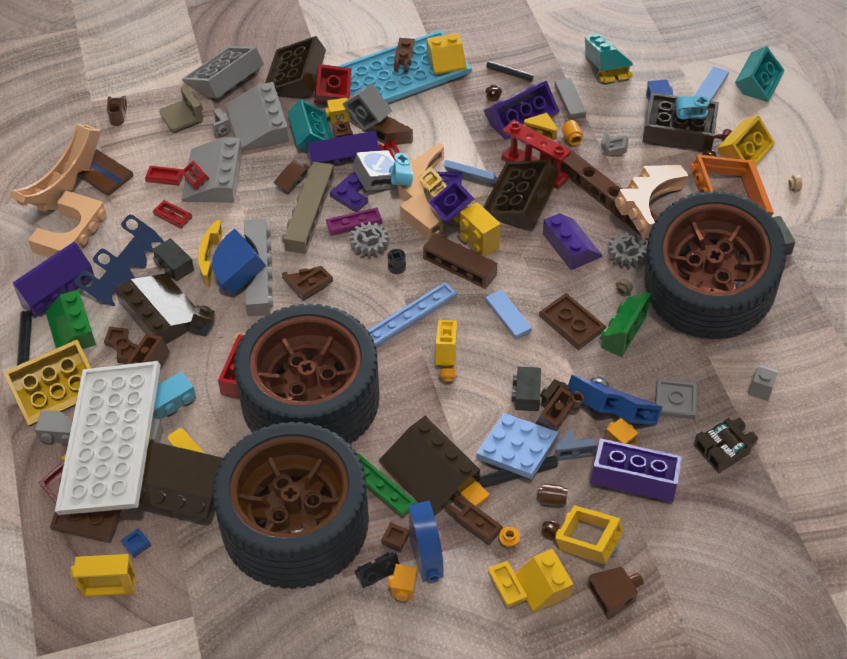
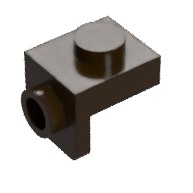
M197 305L188 330L206 336L215 311L211 310L208 306Z
M554 379L548 387H544L540 394L542 398L541 406L545 408L561 386L571 392V387L564 382Z

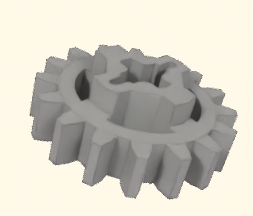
M368 222V225L361 223V227L355 226V231H351V248L355 249V253L361 252V256L368 254V257H371L373 253L378 256L379 251L383 253L384 248H388V231L384 230L383 225L378 227V223L371 225V222Z
M625 232V235L618 233V237L612 236V240H609L607 251L610 254L609 258H614V263L620 262L621 266L627 264L628 267L631 264L638 266V262L643 263L644 258H646V240L641 241L642 236L635 237V233L631 235L628 232Z

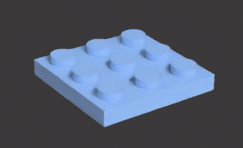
M503 413L477 451L476 459L533 479L559 438V432Z

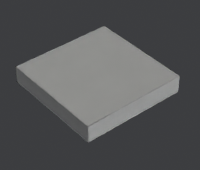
M657 379L656 404L663 406L660 415L695 419L697 383Z

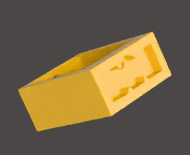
M574 505L572 510L567 513L561 529H558L555 539L560 551L606 565L624 530L620 518ZM579 521L605 528L597 545L570 538Z
M129 554L75 557V564L71 566V578L75 580L76 589H79L82 597L135 594L136 572Z

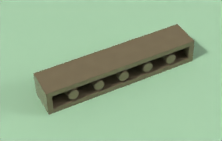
M313 162L311 168H308L307 179L302 183V192L297 196V205L292 209V218L287 222V231L282 235L285 251L307 253L334 179V166L332 164Z

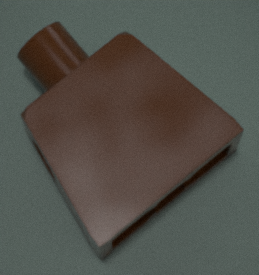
M617 567L589 575L587 586L607 620H609L636 601L638 593L636 588L642 586L644 582L639 573L628 576L624 568Z

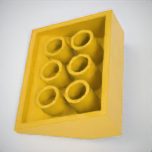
M75 340L4 371L3 375L28 426L38 422L41 410L63 411L76 405L83 369H91V366L78 340Z

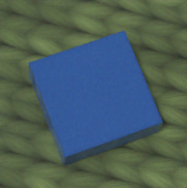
M139 528L121 540L122 545L133 558L151 547L150 541Z

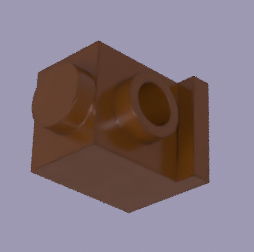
M340 120L332 124L334 138L353 135L349 121L344 122Z

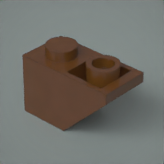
M386 116L381 122L373 126V131H376L377 140L383 144L386 142L391 144L390 141L393 140L396 145L411 144L413 142V129L389 116Z

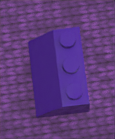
M558 213L544 219V237L570 270L602 257L601 252L573 218Z

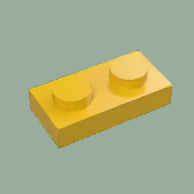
M508 561L488 568V574L507 609L527 601V595Z

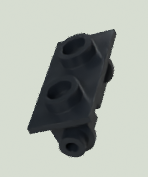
M386 552V554L374 559L375 563L372 564L370 561L357 567L354 573L360 579L362 588L394 573L396 564H400L396 552Z

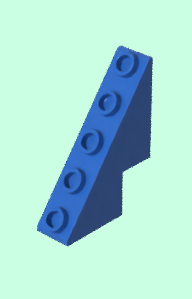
M571 374L568 386L571 387V395L576 391L581 392L584 395L582 403L601 413L615 414L629 423L657 425L663 406Z

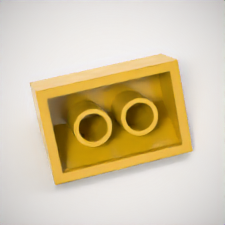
M756 115L743 119L717 149L724 158L754 161L755 165H757L775 144V141L760 116Z

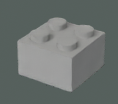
M372 83L354 93L343 103V106L362 131L381 122L392 112L389 104L383 99L378 89Z

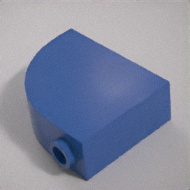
M235 228L220 242L212 259L213 272L219 279L217 284L224 292L228 290L232 295L267 266Z
M426 501L409 505V536L422 582L437 581L444 577V566L439 533L431 503Z

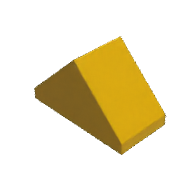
M548 113L525 119L524 126L551 140L557 139V127Z

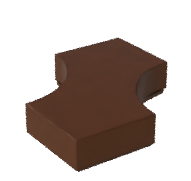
M109 326L104 344L116 350L118 363L126 364L138 345L129 340L128 329Z

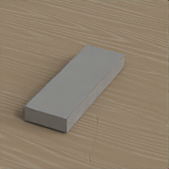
M571 78L555 81V87L570 119L586 116L587 111Z

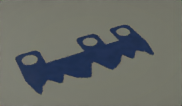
M131 214L123 220L121 226L134 237L120 255L116 257L106 249H100L93 257V262L106 270L103 276L98 279L84 270L74 281L77 286L91 296L111 306H115L111 293H116L115 288L118 287V284H124L131 279H135L129 266L146 268L147 258L144 251L153 252L152 242H164L155 230ZM130 219L138 223V227L134 230L129 229L126 225V222ZM103 253L107 254L110 257V262L102 264L99 262L98 256ZM82 276H89L92 279V284L90 286H83L80 283V278Z

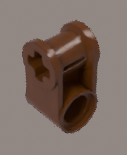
M108 96L107 114L109 122L113 126H119L125 121L127 110L126 96L120 98Z

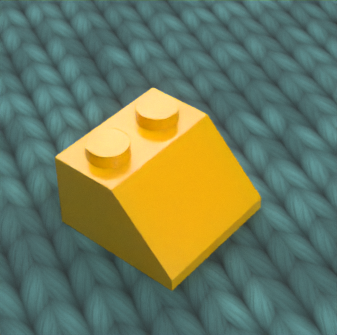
M459 33L427 38V56L435 75L467 69L463 43Z
M553 549L534 556L515 573L527 595L526 602L532 613L572 597L574 584Z

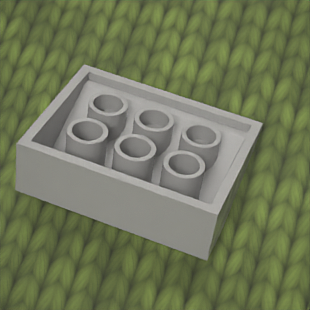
M229 46L182 78V81L208 98L219 99L224 96L226 91L234 89L236 84L247 80L250 74L258 72L260 67L264 65V62L256 47Z
M273 82L256 85L226 104L235 138L241 139L242 151L289 142L288 127Z
M223 137L191 149L189 163L194 160L209 179H204L203 185L198 184L199 189L196 190L185 178L182 202H235L243 153L240 138ZM193 166V171L200 177V172ZM188 170L187 174L193 181L197 180Z

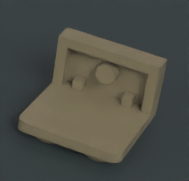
M187 85L180 88L182 101L159 110L160 115L171 131H177L203 120L201 112L203 106L200 101L196 100L195 93L190 91Z

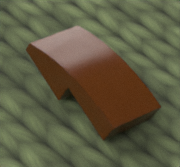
M295 158L273 183L285 192L290 193L298 181L301 182L310 167Z

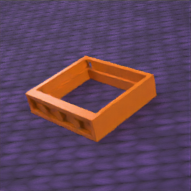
M697 154L690 165V171L693 174L698 192H713L707 173L741 176L752 202L758 203L760 207L766 209L767 213L769 212L773 215L774 211L754 161Z

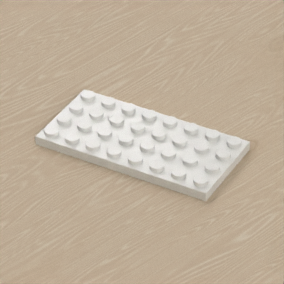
M158 361L83 369L55 512L58 515L138 508L161 367Z

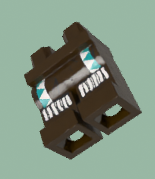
M728 417L724 422L717 424L705 433L702 431L696 434L694 447L704 458H707L709 464L719 474L743 457L749 455L751 448L757 444L758 437L754 432H749L746 435L742 432L745 430L746 425L741 418L731 420Z

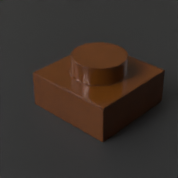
M390 522L381 539L382 544L401 551L409 537V529Z

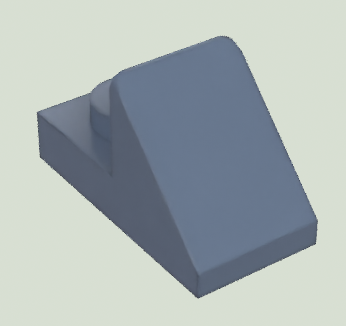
M571 428L556 446L555 456L558 461L593 457L596 455V439L583 438L575 441Z

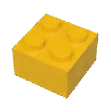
M478 202L460 212L459 236L463 242H466L473 251L484 257L499 248L501 223Z

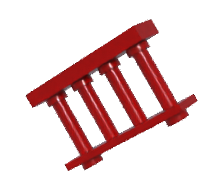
M514 120L503 129V133L511 136V146L502 154L501 160L505 162L546 160L547 156L555 159L554 167L559 174L553 187L559 190L568 181L569 175L561 171V162L571 153L569 148ZM518 140L526 144L525 152L518 148ZM532 148L540 151L539 159L532 156Z

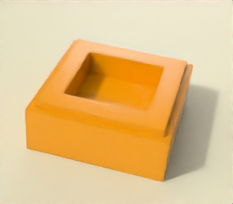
M475 481L460 493V497L478 508L490 498V494Z

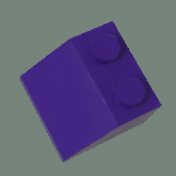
M454 179L428 203L448 223L467 207L474 198Z

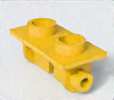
M631 66L604 71L599 70L597 77L599 76L600 82L605 84L615 82V76H617L618 81L628 80L630 77H633V73L629 71Z

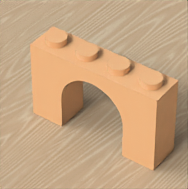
M65 191L57 202L60 214L80 221L79 225L66 233H53L37 228L28 239L32 252L50 258L72 242H75L81 249L86 245L92 233L96 231L100 222L105 219L106 210L104 203Z

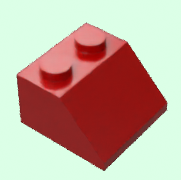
M318 64L314 103L327 104V100L349 99L352 68Z

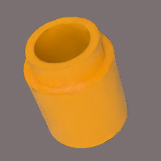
M574 120L565 122L561 129L566 141L572 146L580 144L583 140V134L578 123Z

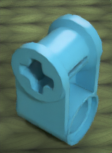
M702 95L678 97L675 100L677 117L680 119L706 118L708 116L707 106L710 103L709 98Z
M397 153L394 157V163L390 166L392 185L410 187L413 181L410 158L404 153Z

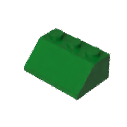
M79 289L59 295L45 312L56 349L75 340H78L82 349L95 346V339Z
M650 293L630 296L624 304L621 303L619 305L616 317L612 316L609 328L604 329L601 334L602 349L623 357L647 317Z

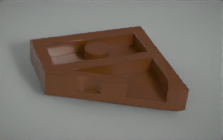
M322 266L300 269L299 273L294 274L282 273L283 280L302 299L307 298L333 282V277Z

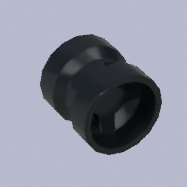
M401 249L390 250L387 255L388 270L392 274L403 273L406 270L405 252Z

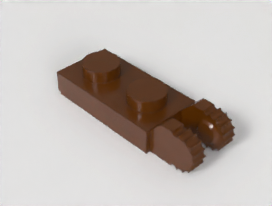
M399 37L394 59V71H398L399 65H404V72H408L415 48V39Z
M456 496L453 502L462 510L461 512L451 505L445 507V511L449 516L457 519L459 523L488 544L503 529L501 524L471 502L468 503L459 496Z

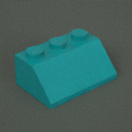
M595 33L585 37V56L600 71L633 66L632 61L600 34Z
M765 46L750 53L735 83L744 95L767 102L770 100L785 70L768 46Z
M299 99L288 111L296 146L300 150L308 152L306 143L333 138L328 119L323 110Z

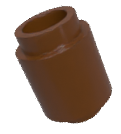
M543 483V487H538L537 499L541 500V504L566 505L568 488H563V485Z

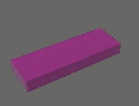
M378 207L326 219L330 236L355 231V226L361 227V223L364 225H368V222H371V225L378 223V225L383 224Z

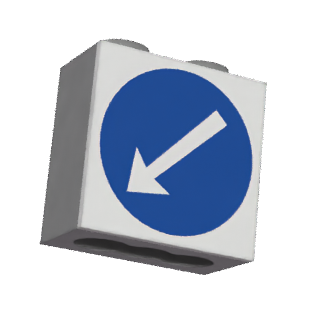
M388 150L356 154L352 168L366 191L397 188L398 186L391 183L390 166L394 163V160Z

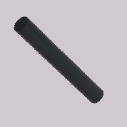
M490 61L486 65L487 68L533 81L534 78L533 74Z

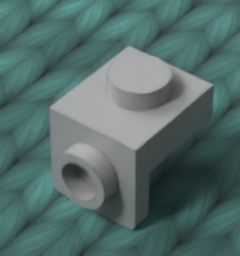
M220 108L213 110L215 123L212 124L214 136L218 138L231 132L230 120L228 115L223 113Z
M607 132L603 133L601 148L605 150L607 156L627 152L629 144L627 135L610 139Z

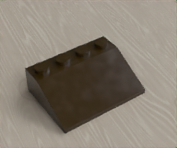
M314 36L276 49L265 83L273 82L279 97L301 98L312 95L315 89L318 64L323 63L326 48L318 37Z
M651 92L643 135L644 142L703 151L707 149L712 150L719 102L710 101L707 106L708 116L706 118L680 119L677 117L675 100L680 96Z
M551 160L506 162L483 208L498 222L517 228H534L559 174Z
M166 273L131 279L115 288L119 303L145 334L163 337L165 343L168 344L190 331L188 328L196 306Z
M426 415L411 425L379 459V463L418 503L430 501L434 516L445 509L447 505H450L456 496L460 497V493L475 481L478 483L480 478V469Z
M149 441L139 503L206 520H213L215 515L212 496L213 481L217 468H219V464L224 458Z

